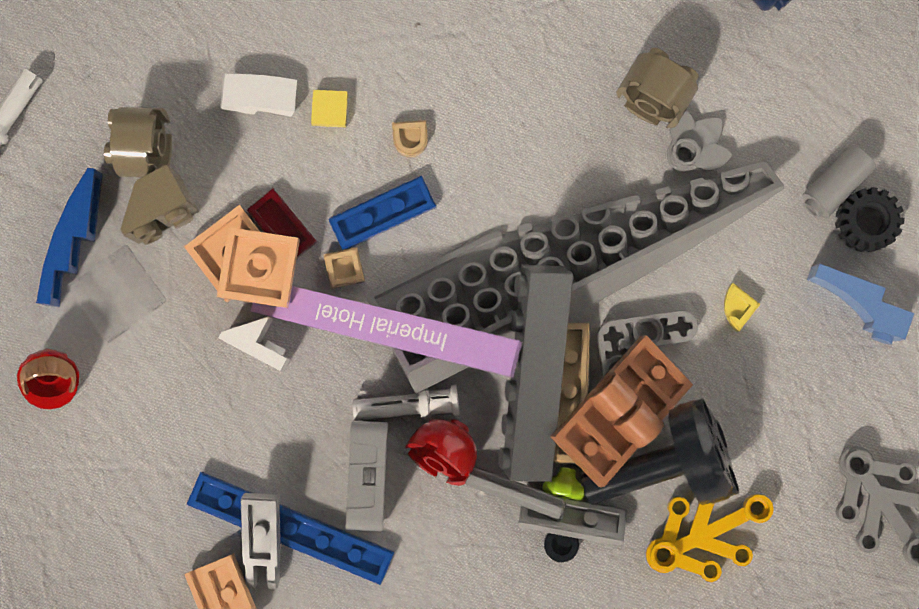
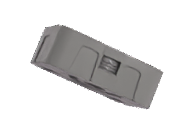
M351 422L346 530L383 531L388 422Z

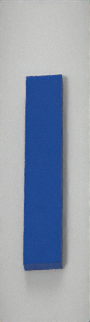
M200 472L186 505L242 528L241 497L244 493L252 492L207 473ZM280 504V544L381 585L395 551Z

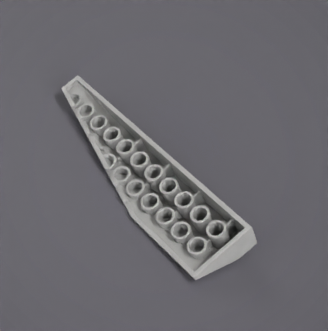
M763 161L722 172L721 177L704 180L702 177L691 180L690 185L671 190L670 186L657 189L655 190L656 194L639 198V195H634L585 208L581 214L567 217L565 214L551 217V222L536 226L528 223L517 226V231L501 234V231L490 233L365 296L369 304L515 339V332L512 331L511 317L513 311L517 310L518 297L515 295V279L517 275H521L522 265L564 266L573 274L569 316L637 281L705 241L782 191L784 184L768 163ZM392 348L415 394L468 368V366Z

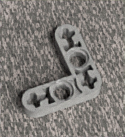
M676 311L614 320L603 324L597 332L602 378L608 373L610 364L619 361L622 357L621 355H616L606 359L605 352H613L611 342L604 341L603 338L605 334L609 333V327H614L616 333L622 334V339L616 343L617 351L625 349L626 353L639 338L637 332L641 323H652L657 330L656 337L652 342L656 346H664L691 340L698 331L696 318L687 311ZM678 317H682L684 323L690 324V329L685 331V337H681L679 331H672L666 333L669 339L663 340L664 329L660 319H666L665 326L678 323Z

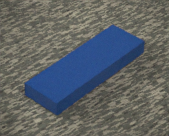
M421 175L328 220L342 250H346L435 209L436 204Z

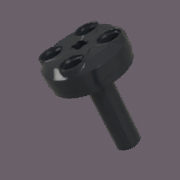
M703 398L691 400L670 409L668 418L674 444L628 459L605 487H598L586 473L582 474V485L590 504L593 505L685 475L695 498L701 505L721 502L729 499L730 496L739 494V487L727 450L723 430Z

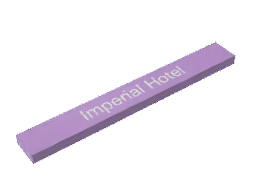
M294 286L291 289L288 308L253 303L250 311L512 378L522 342Z

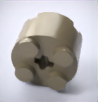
M652 47L648 53H641L637 56L617 89L616 94L618 99L622 95L627 101L624 106L638 118L656 126L660 121L668 122L666 128H674L678 125L698 91L696 81L699 75L694 69L688 66H680L670 60L667 53L663 50Z
M119 107L118 109L109 110L110 142L105 144L104 159L107 164H113L114 170L119 177L142 178L166 164L170 166L172 134H165L164 123H170L167 111L164 108Z

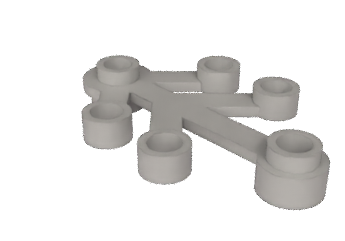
M853 446L847 448L839 458V469L847 479L843 502L836 507L835 513L837 518L845 523H853L859 518L860 512L856 504L862 484L869 497L863 531L856 536V546L861 551L872 553L878 549L880 540L877 535L882 513L904 545L903 556L905 560L919 567V556L914 558L911 554L912 547L919 545V537L915 536L893 504L914 507L919 512V492L911 493L882 487L873 475L890 476L898 483L910 484L917 476L915 467L909 463L891 464L876 461L871 452L863 447ZM855 457H858L861 461V467L858 470H853L851 467V460ZM902 467H907L910 473L909 477L905 480L899 475ZM846 506H850L853 510V514L849 519H845L842 515V511ZM867 535H870L873 539V543L869 548H865L862 544L863 538Z

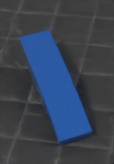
M94 168L86 169L69 197L53 232L42 268L37 304L51 307L60 306L63 273L77 274L81 241L95 242L103 174Z

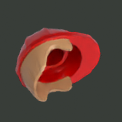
M46 348L30 354L20 364L17 371L18 387L24 398L31 405L40 409L51 410L61 408L71 402L77 392L79 370L75 362L69 359L66 353Z

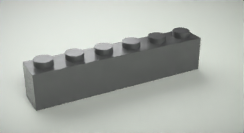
M522 265L521 275H517L515 279V295L518 297V307L512 313L511 327L512 331L515 332L514 340L521 341L522 345L514 376L505 383V399L509 401L508 412L503 414L501 424L502 433L505 435L504 448H500L498 454L499 467L503 469L510 481H552L556 443L551 438V435L557 430L573 280V274L564 266Z

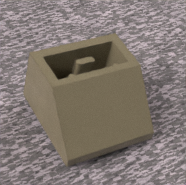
M166 164L135 181L120 230L123 236L138 244L143 242L144 245H148L159 240L163 236L162 231L174 225L175 228H180L190 223L194 219L192 215L199 212L181 176Z

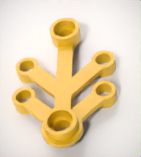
M760 494L750 495L745 499L742 508L708 524L714 504L701 505L699 503L689 534L676 540L681 520L688 515L690 505L682 497H673L667 504L669 516L662 537L651 541L646 549V560L649 566L660 573H668L678 567L699 574L708 582L717 581L722 573L721 567L717 562L713 560L701 562L683 554L695 547L729 558L738 566H747L753 559V553L749 547L743 544L734 546L714 538L749 520L756 523L768 521L774 510L771 500ZM676 501H682L684 504V511L680 514H675L672 509ZM758 501L762 505V511L754 515L751 512V505ZM661 548H666L669 551V557L665 561H659L657 558V552ZM739 549H745L747 552V557L742 562L737 561L735 557ZM710 564L714 565L716 568L715 575L706 577L704 574L705 567Z

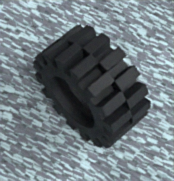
M871 187L867 190L864 188L850 195L840 205L841 209L836 212L835 217H839V220L835 222V227L841 230L838 236L840 239L845 238L847 240L845 245L849 248L854 246L856 247L855 251L874 252L896 241L895 238L901 234L903 229H900V225L904 224L905 218H900V213L904 212L902 206L897 207L895 204L898 199L895 196L890 198L887 196L889 191L885 189L878 191L876 187ZM871 207L880 213L882 224L876 233H867L859 227L857 216L862 208Z

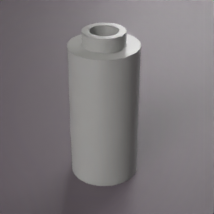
M850 145L804 192V208L816 218L820 216L829 218L876 169L874 160L860 147Z

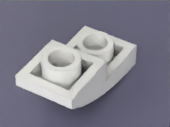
M225 74L223 76L220 109L253 115L258 110L291 117L295 112L297 80L266 75Z

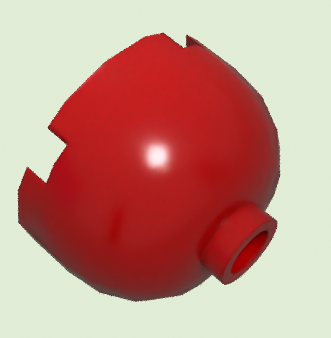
M436 419L423 424L413 433L405 445V449L411 448L408 456L420 468L435 478L438 472L448 476L446 483L451 485H464L476 465V444L468 433L469 428L456 419L451 421Z

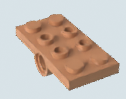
M647 335L640 336L551 435V438L598 487H605L638 448L648 445L659 435L664 427L662 420L693 384Z

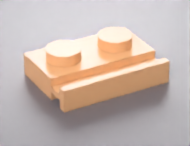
M234 553L184 574L198 609H257Z

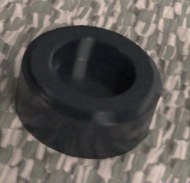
M547 533L544 538V550L552 560L568 562L578 553L579 540L578 538Z

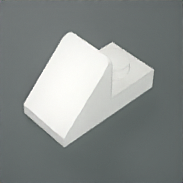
M270 317L223 331L218 337L279 371L285 372L290 362V359L283 356L286 349L267 340L265 346L261 344L273 321Z

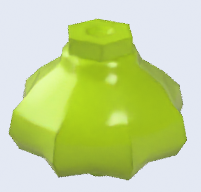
M560 467L557 475L552 477V481H545L543 485V492L563 498L565 501L566 498L581 501L585 496L584 488L576 479V470Z

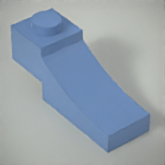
M822 264L811 267L807 280L831 291L846 302L865 323L863 330L873 333L871 337L873 340L892 345L893 341L906 339L915 313L882 302L885 287Z

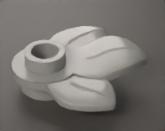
M686 110L678 125L670 128L672 143L667 149V159L670 165L679 171H690L695 167L705 171H713L725 165L732 157V153L723 146L717 145L722 133V119L712 117L695 122L691 114ZM680 149H685L689 152L690 157L688 160L679 158L678 151Z

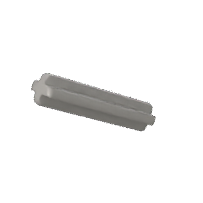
M474 467L472 474L465 483L469 487L556 519H560L565 510L566 501L563 498L516 481H510L508 478L478 467Z

